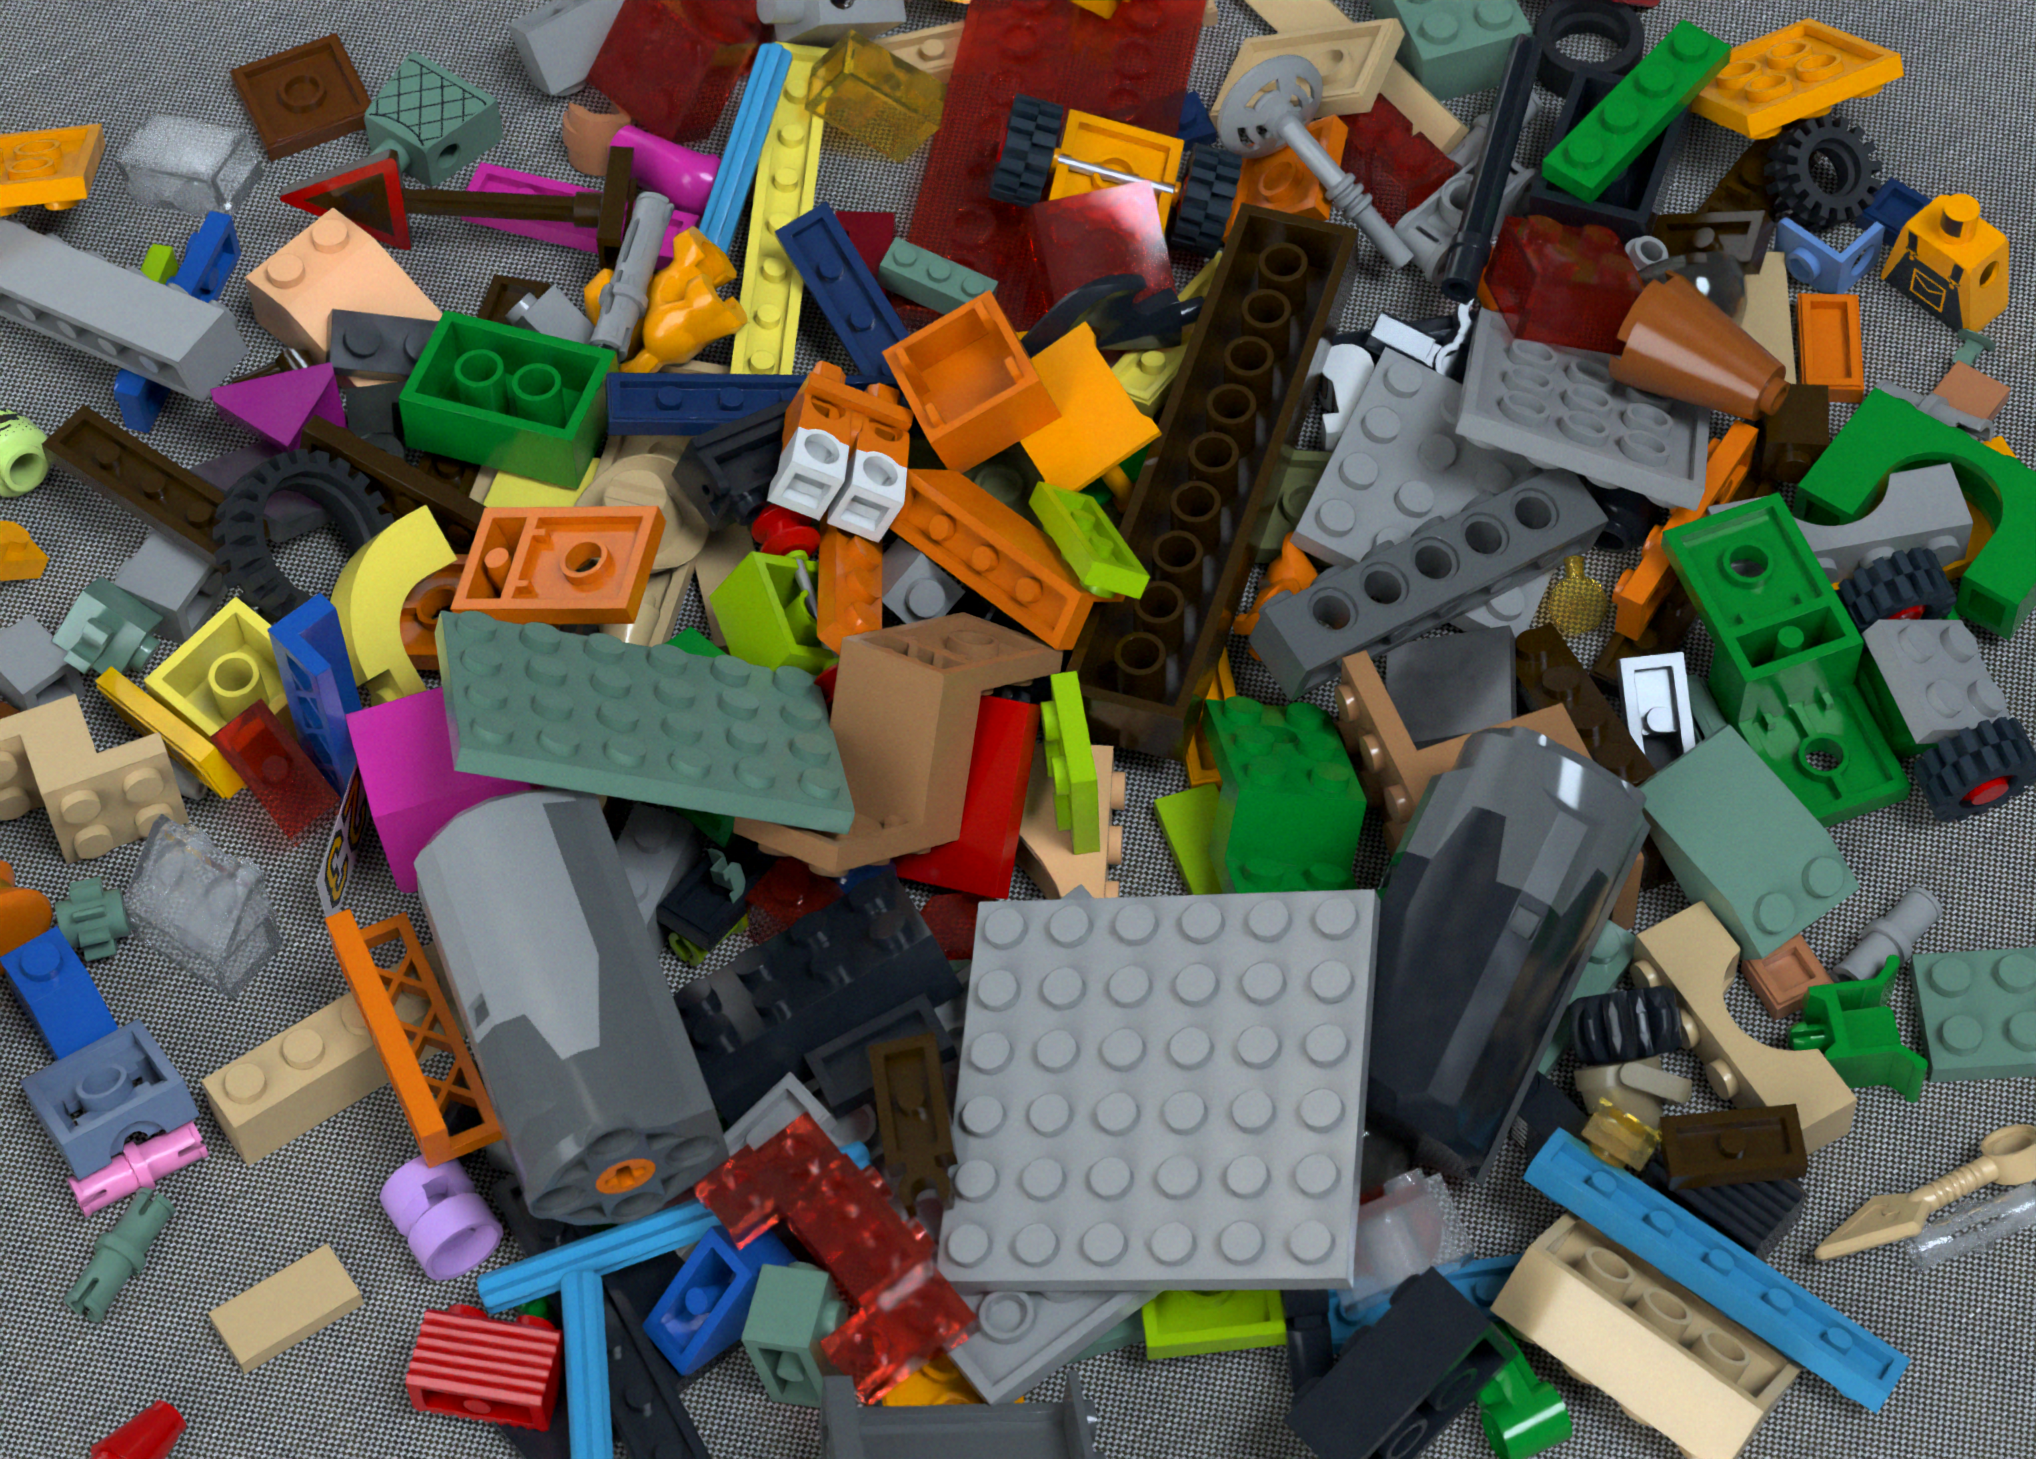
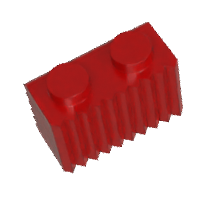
M462 1304L450 1306L447 1312L426 1309L424 1311V1321L420 1327V1334L417 1336V1344L413 1349V1358L409 1364V1371L406 1373L405 1384L412 1406L420 1412L427 1410L433 1414L455 1415L461 1419L468 1417L474 1421L481 1419L487 1423L496 1422L500 1425L509 1424L515 1428L522 1426L528 1430L535 1428L541 1432L547 1431L566 1367L562 1330H556L549 1321L536 1316L522 1315L517 1317L513 1323L488 1319V1316L483 1311Z

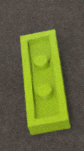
M1038 481L1028 503L1044 525L1043 531L1052 537L1061 550V557L1072 566L1080 578V585L1087 591L1104 598H1114L1116 593L1140 599L1150 576L1094 497Z

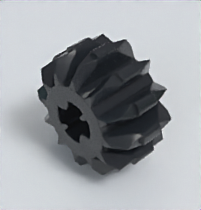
M1663 985L1580 997L1569 1005L1570 1023L1567 1024L1570 1043L1574 1045L1577 1060L1583 1063L1596 1064L1671 1053L1682 1045L1681 1027H1683L1681 1009L1677 1007L1674 990Z

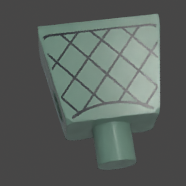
M412 51L367 108L364 116L370 149L372 150L367 157L388 149H394L398 152L401 173L405 172L427 186L439 185L504 138L496 98L415 51Z

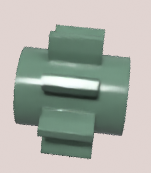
M100 876L69 883L70 899L55 902L60 931L72 949L83 947L86 962L117 955L116 949H118L116 939L131 935L129 916L121 888L104 891Z

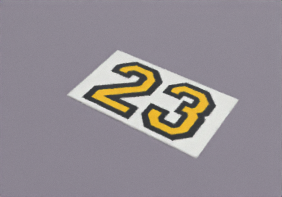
M357 760L316 881L325 917L339 912L371 813Z

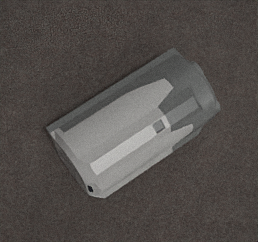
M548 786L543 789L522 790L488 798L456 814L434 833L414 861L417 872L418 894L529 1213L533 1217L541 1219L551 1218L574 1225L607 1223L622 1225L658 1212L667 1201L687 1188L735 1171L713 1101L596 794Z

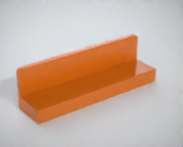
M907 469L905 502L889 528L1054 649L1073 650L1094 602H1123L1126 595L1116 593L1114 598H1104L1083 588L1079 583L1080 578L1072 566L1061 557V550L1050 536L960 472L955 470Z

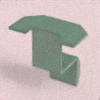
M1959 329L1957 338L1965 340L1966 343L1963 347L1960 346L1952 363L1955 364L1959 360L1971 366L1972 363H1976L1983 348L1995 352L1996 344L1989 337L1969 329Z
M708 849L711 862L714 864L710 868L714 883L733 890L729 896L731 902L734 903L743 894L746 883L741 865L734 862L727 865L722 852Z

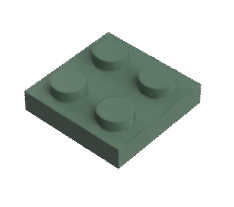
M2036 947L1912 954L1909 974L1924 1056L1928 1062L1929 1083L2036 1077Z

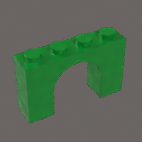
M1875 387L1798 484L1792 516L1801 521L1822 526H1838L1853 523L1871 514L1881 504L1886 494L1890 474L1951 463L1964 499L1983 514L1993 534L1963 574L1955 609L1958 614L2010 641L2036 606V472L2027 468L2020 460L2012 456L2003 455L1976 441L1965 431L1957 427L1948 426L1923 413L1907 400L1895 398Z

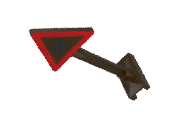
M610 146L603 193L576 192L575 196L441 189H408L403 185L398 152L394 149H388L281 188L279 199L283 203L319 217L323 216L331 208H334L374 239L405 251L411 249L413 239L409 213L574 222V226L577 228H597L596 240L600 271L604 268L614 271L635 207L638 179L631 178L635 157L634 147Z

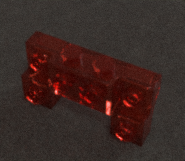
M807 1111L756 1150H753L749 1144L745 1145L693 1185L699 1202L706 1210L709 1208L728 1231L731 1241L738 1250H741L784 1217L788 1228L825 1272L830 1273L834 1284L858 1313L819 1343L823 1355L831 1365L836 1364L844 1376L852 1375L857 1396L865 1407L871 1406L911 1374L933 1360L953 1351L980 1330L977 1316L934 1265L931 1253L937 1249V1246L926 1229L912 1215L905 1221H902L888 1204L894 1198V1194L877 1170L870 1164L860 1170L846 1152L844 1154L840 1152Z

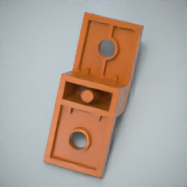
M659 506L484 508L469 554H455L457 558L455 562L431 578L415 585L403 603L400 616V633L403 646L416 670H440L435 640V629L438 619H432V617L440 614V611H444L448 605H451L450 609L453 613L461 614L465 611H478L499 621L522 625L529 622H541L549 624L556 629L559 628L560 624H635L667 522ZM592 558H600L593 568L584 572H577V569L587 565Z

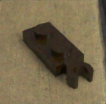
M935 1032L869 1045L868 1051L885 1165L890 1178L903 1176L899 1182L898 1195L906 1215L909 1218L918 1217L916 1198L922 1191L927 1189L938 1191L945 1211L953 1210L955 1193L948 1175L941 1168L958 1164L940 1044Z

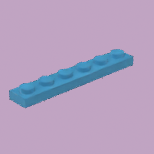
M1560 1127L1557 1128L1535 1156L1522 1179L1542 1191L1549 1200L1563 1205L1599 1229L1606 1238L1615 1243L1622 1244L1658 1268L1666 1278L1682 1284L1715 1306L1725 1317L1739 1322L1775 1346L1785 1357L1799 1362L1834 1385L1845 1397L1858 1401L1876 1414L1911 1361L1910 1358Z

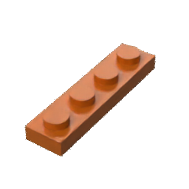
M1736 419L1722 440L1714 437L1710 441L1707 453L1705 491L1697 511L1684 507L1670 509L1672 516L1665 527L1656 524L1650 531L1641 552L1643 560L1634 571L1627 568L1615 586L1612 602L1618 605L1615 624L1616 632L1638 641L1678 580L1677 574L1661 547L1663 531L1706 517L1708 506L1725 504L1730 501L1752 467L1758 435L1757 428Z
M828 506L820 519L821 542L819 544L817 638L840 656L842 637L882 629L883 537L878 543L827 524Z

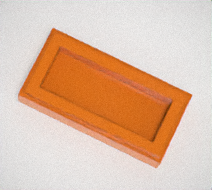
M1798 293L1795 308L1799 384L1828 385L1829 402L1862 403L1864 379L1858 294Z

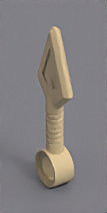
M2016 1124L1997 1129L1987 1135L1981 1142L1983 1156L1965 1164L1963 1167L1911 1193L1873 1196L1818 1245L1814 1251L1815 1258L1825 1262L1918 1236L1922 1232L1930 1213L1975 1191V1189L1977 1190L1992 1181L2000 1185H2017L2036 1179V1127L2028 1124Z

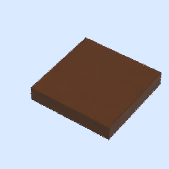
M337 32L229 70L232 85L270 162L366 129L364 116L372 101Z

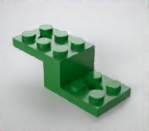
M1778 492L1663 531L1661 547L1715 644L1708 688L1727 724L1735 729L1824 828L1908 799L1911 784L1854 684L1864 641L1780 493ZM1748 559L1751 562L1758 563L1764 572L1756 577H1744L1737 574L1732 569L1731 564L1737 560ZM1815 751H1823L1833 755L1840 765L1831 771L1817 770L1807 762L1806 756Z
M1242 696L1229 697L1225 701L1205 699L1200 723L1223 782L1208 853L1223 894L1359 890L1351 869L1367 800L1329 711L1322 710L1316 705L1305 702L1290 703L1286 707L1264 705L1251 698Z

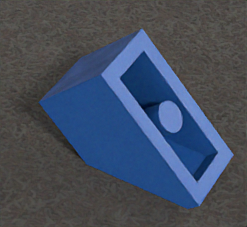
M58 926L0 957L1 966L15 1000L56 1062L119 1029L91 976Z
M763 1220L710 1226L642 1324V1327L682 1376L689 1375L742 1337L762 1265L787 1267L789 1263L799 1261Z

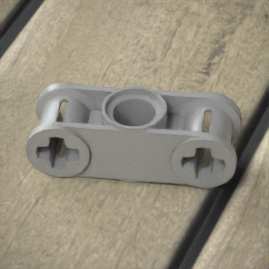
M1480 152L1474 160L1454 177L1448 179L1440 189L1420 206L1406 213L1393 228V231L1414 254L1409 261L1424 270L1426 280L1435 286L1442 283L1448 262L1447 252L1451 238L1458 231ZM1514 160L1512 161L1491 239L1514 219L1528 212L1530 193L1539 172L1535 167L1527 170Z

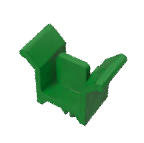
M1889 955L1886 958L1883 970L1877 978L1808 986L1807 993L1803 995L1802 1000L1803 1012L1801 1022H1797L1787 1029L1788 1047H1791L1790 1050L1819 1049L1849 1089L1887 1084L1905 1095V1099L1908 1102L1916 1103L1920 1097L1928 1062L1901 1044L1893 1011L1885 1006L1893 993L1900 965L1899 957L1897 955Z

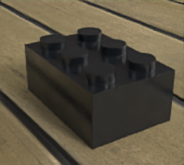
M1578 65L1544 159L1626 76ZM1692 101L1591 204L1584 202L1542 177L1541 164L1530 193L1525 241L1620 264L1623 260V249L1630 240L1652 235L1657 215L1661 214L1687 141Z
M1431 1265L1422 1275L1419 1273L1412 1274L1395 1289L1389 1299V1304L1392 1307L1372 1327L1369 1324L1360 1327L1345 1341L1339 1352L1342 1358L1323 1378L1315 1376L1300 1387L1290 1402L1292 1410L1283 1421L1321 1459H1418L1519 1352L1484 1314Z

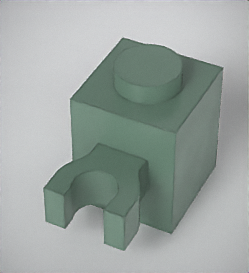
M100 576L82 590L51 641L67 651L63 660L84 674L91 668L103 674L110 666L123 676L132 668L140 673L150 662L161 644V641L153 637L164 617Z

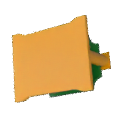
M1085 321L1031 358L1062 417L1020 440V443L1043 476L1045 483L1092 496L1099 506L1112 499L1122 514L1127 509L1151 442L1162 435L1152 418L1139 412L1098 351L1096 335Z

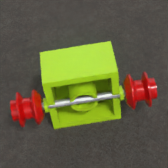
M773 503L760 513V516L754 521L751 528L754 540L763 544L760 552L751 551L714 590L709 599L731 656L738 657L748 664L769 667L772 672H776L777 668L781 666H794L805 670L810 675L818 676L813 683L814 685L821 686L831 720L840 656L817 638L819 562L809 560V557L818 549L821 537L815 528L809 527L812 517Z

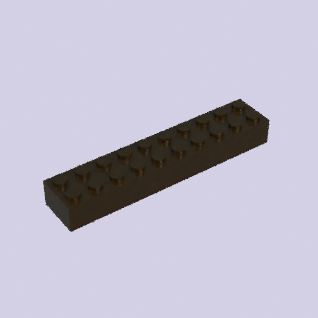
M1241 202L1157 426L1162 435L1151 442L1118 530L1149 574V581L1140 599L1125 596L1123 602L1093 603L1065 671H1077L1089 738L1091 740L1184 763L1203 709L1204 701L1211 687L1232 623L1239 608L1357 275L1359 229Z

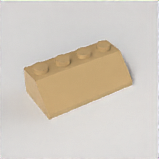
M1570 1210L1529 1245L1490 1308L1492 1312L1505 1320L1507 1328L1515 1336L1529 1343H1537L1561 1360L1565 1370L1575 1379L1586 1384L1596 1385L1617 1400L1622 1410L1631 1419L1646 1426H1653L1678 1444L1679 1450L1687 1459H1737L1805 1367L1799 1362L1785 1357L1775 1346L1739 1322L1725 1317L1715 1306L1682 1284L1666 1278L1658 1268L1622 1244L1615 1243L1606 1238L1599 1229Z

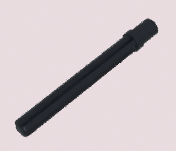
M1521 33L1512 39L1459 228L1457 233L1451 238L1447 252L1448 262L1441 283V291L1448 299L1455 302H1469L1476 297L1483 269L1489 263L1492 252L1491 236L1542 57L1543 43L1537 36L1528 37Z

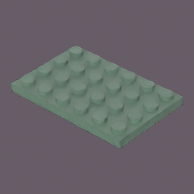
M440 611L435 629V640L455 771L845 835L849 834L856 812L833 730L829 728L830 718L821 686L814 685L813 683L818 676L810 675L805 670L794 666H781L777 668L776 672H772L769 667L748 664L746 661L735 656L719 655L712 658L685 653L680 648L668 644H657L653 647L625 643L617 637L605 633H594L585 636L562 632L549 624L541 622H529L522 625L499 621L478 611H465L461 614Z

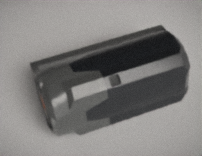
M1521 726L1487 728L1472 733L1465 740L1451 771L1431 777L1376 891L1381 903L1363 1137L1369 1144L1483 1186L1651 828L1642 813L1647 800L1646 795L1642 791L1620 779L1593 760L1558 744L1537 731Z

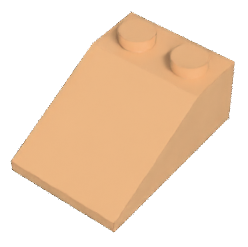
M331 208L245 276L256 322L289 348L309 351L318 365L326 363L327 321L332 309L439 321L443 315L371 235L334 208ZM335 375L337 384L345 391L346 388L395 382Z

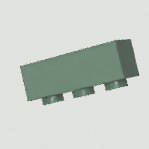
M895 237L880 264L877 281L880 287L944 315L988 290H991L994 297H996L998 281L898 237Z

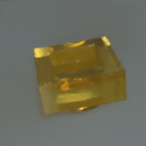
M1603 1097L1599 1099L1588 1116L1581 1135L1591 1140L1588 1147L1600 1159L1617 1168H1624L1627 1163L1638 1171H1641L1654 1151L1658 1140L1657 1131Z

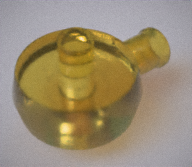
M1583 555L1566 556L1563 558L1566 578L1560 580L1550 592L1548 598L1549 615L1555 625L1567 633H1589L1603 622L1607 614V596L1598 582L1585 576Z

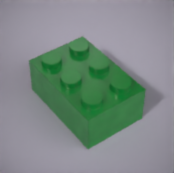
M445 310L398 398L406 446L578 489L608 429L605 381L607 372L619 373L617 352Z

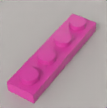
M480 162L466 191L575 196L576 192L603 193ZM674 210L663 238L655 269L663 270L674 260V237L692 225L699 229L700 216ZM461 217L463 221L598 254L597 228H577L574 226V222Z

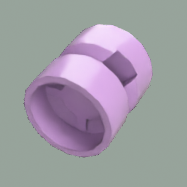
M420 1155L405 1163L394 1172L382 1187L379 1199L383 1209L398 1232L408 1237L407 1242L411 1252L426 1275L434 1280H449L469 1272L491 1256L501 1242L503 1236L501 1223L485 1199L475 1193L473 1181L457 1158L428 1169L423 1155Z

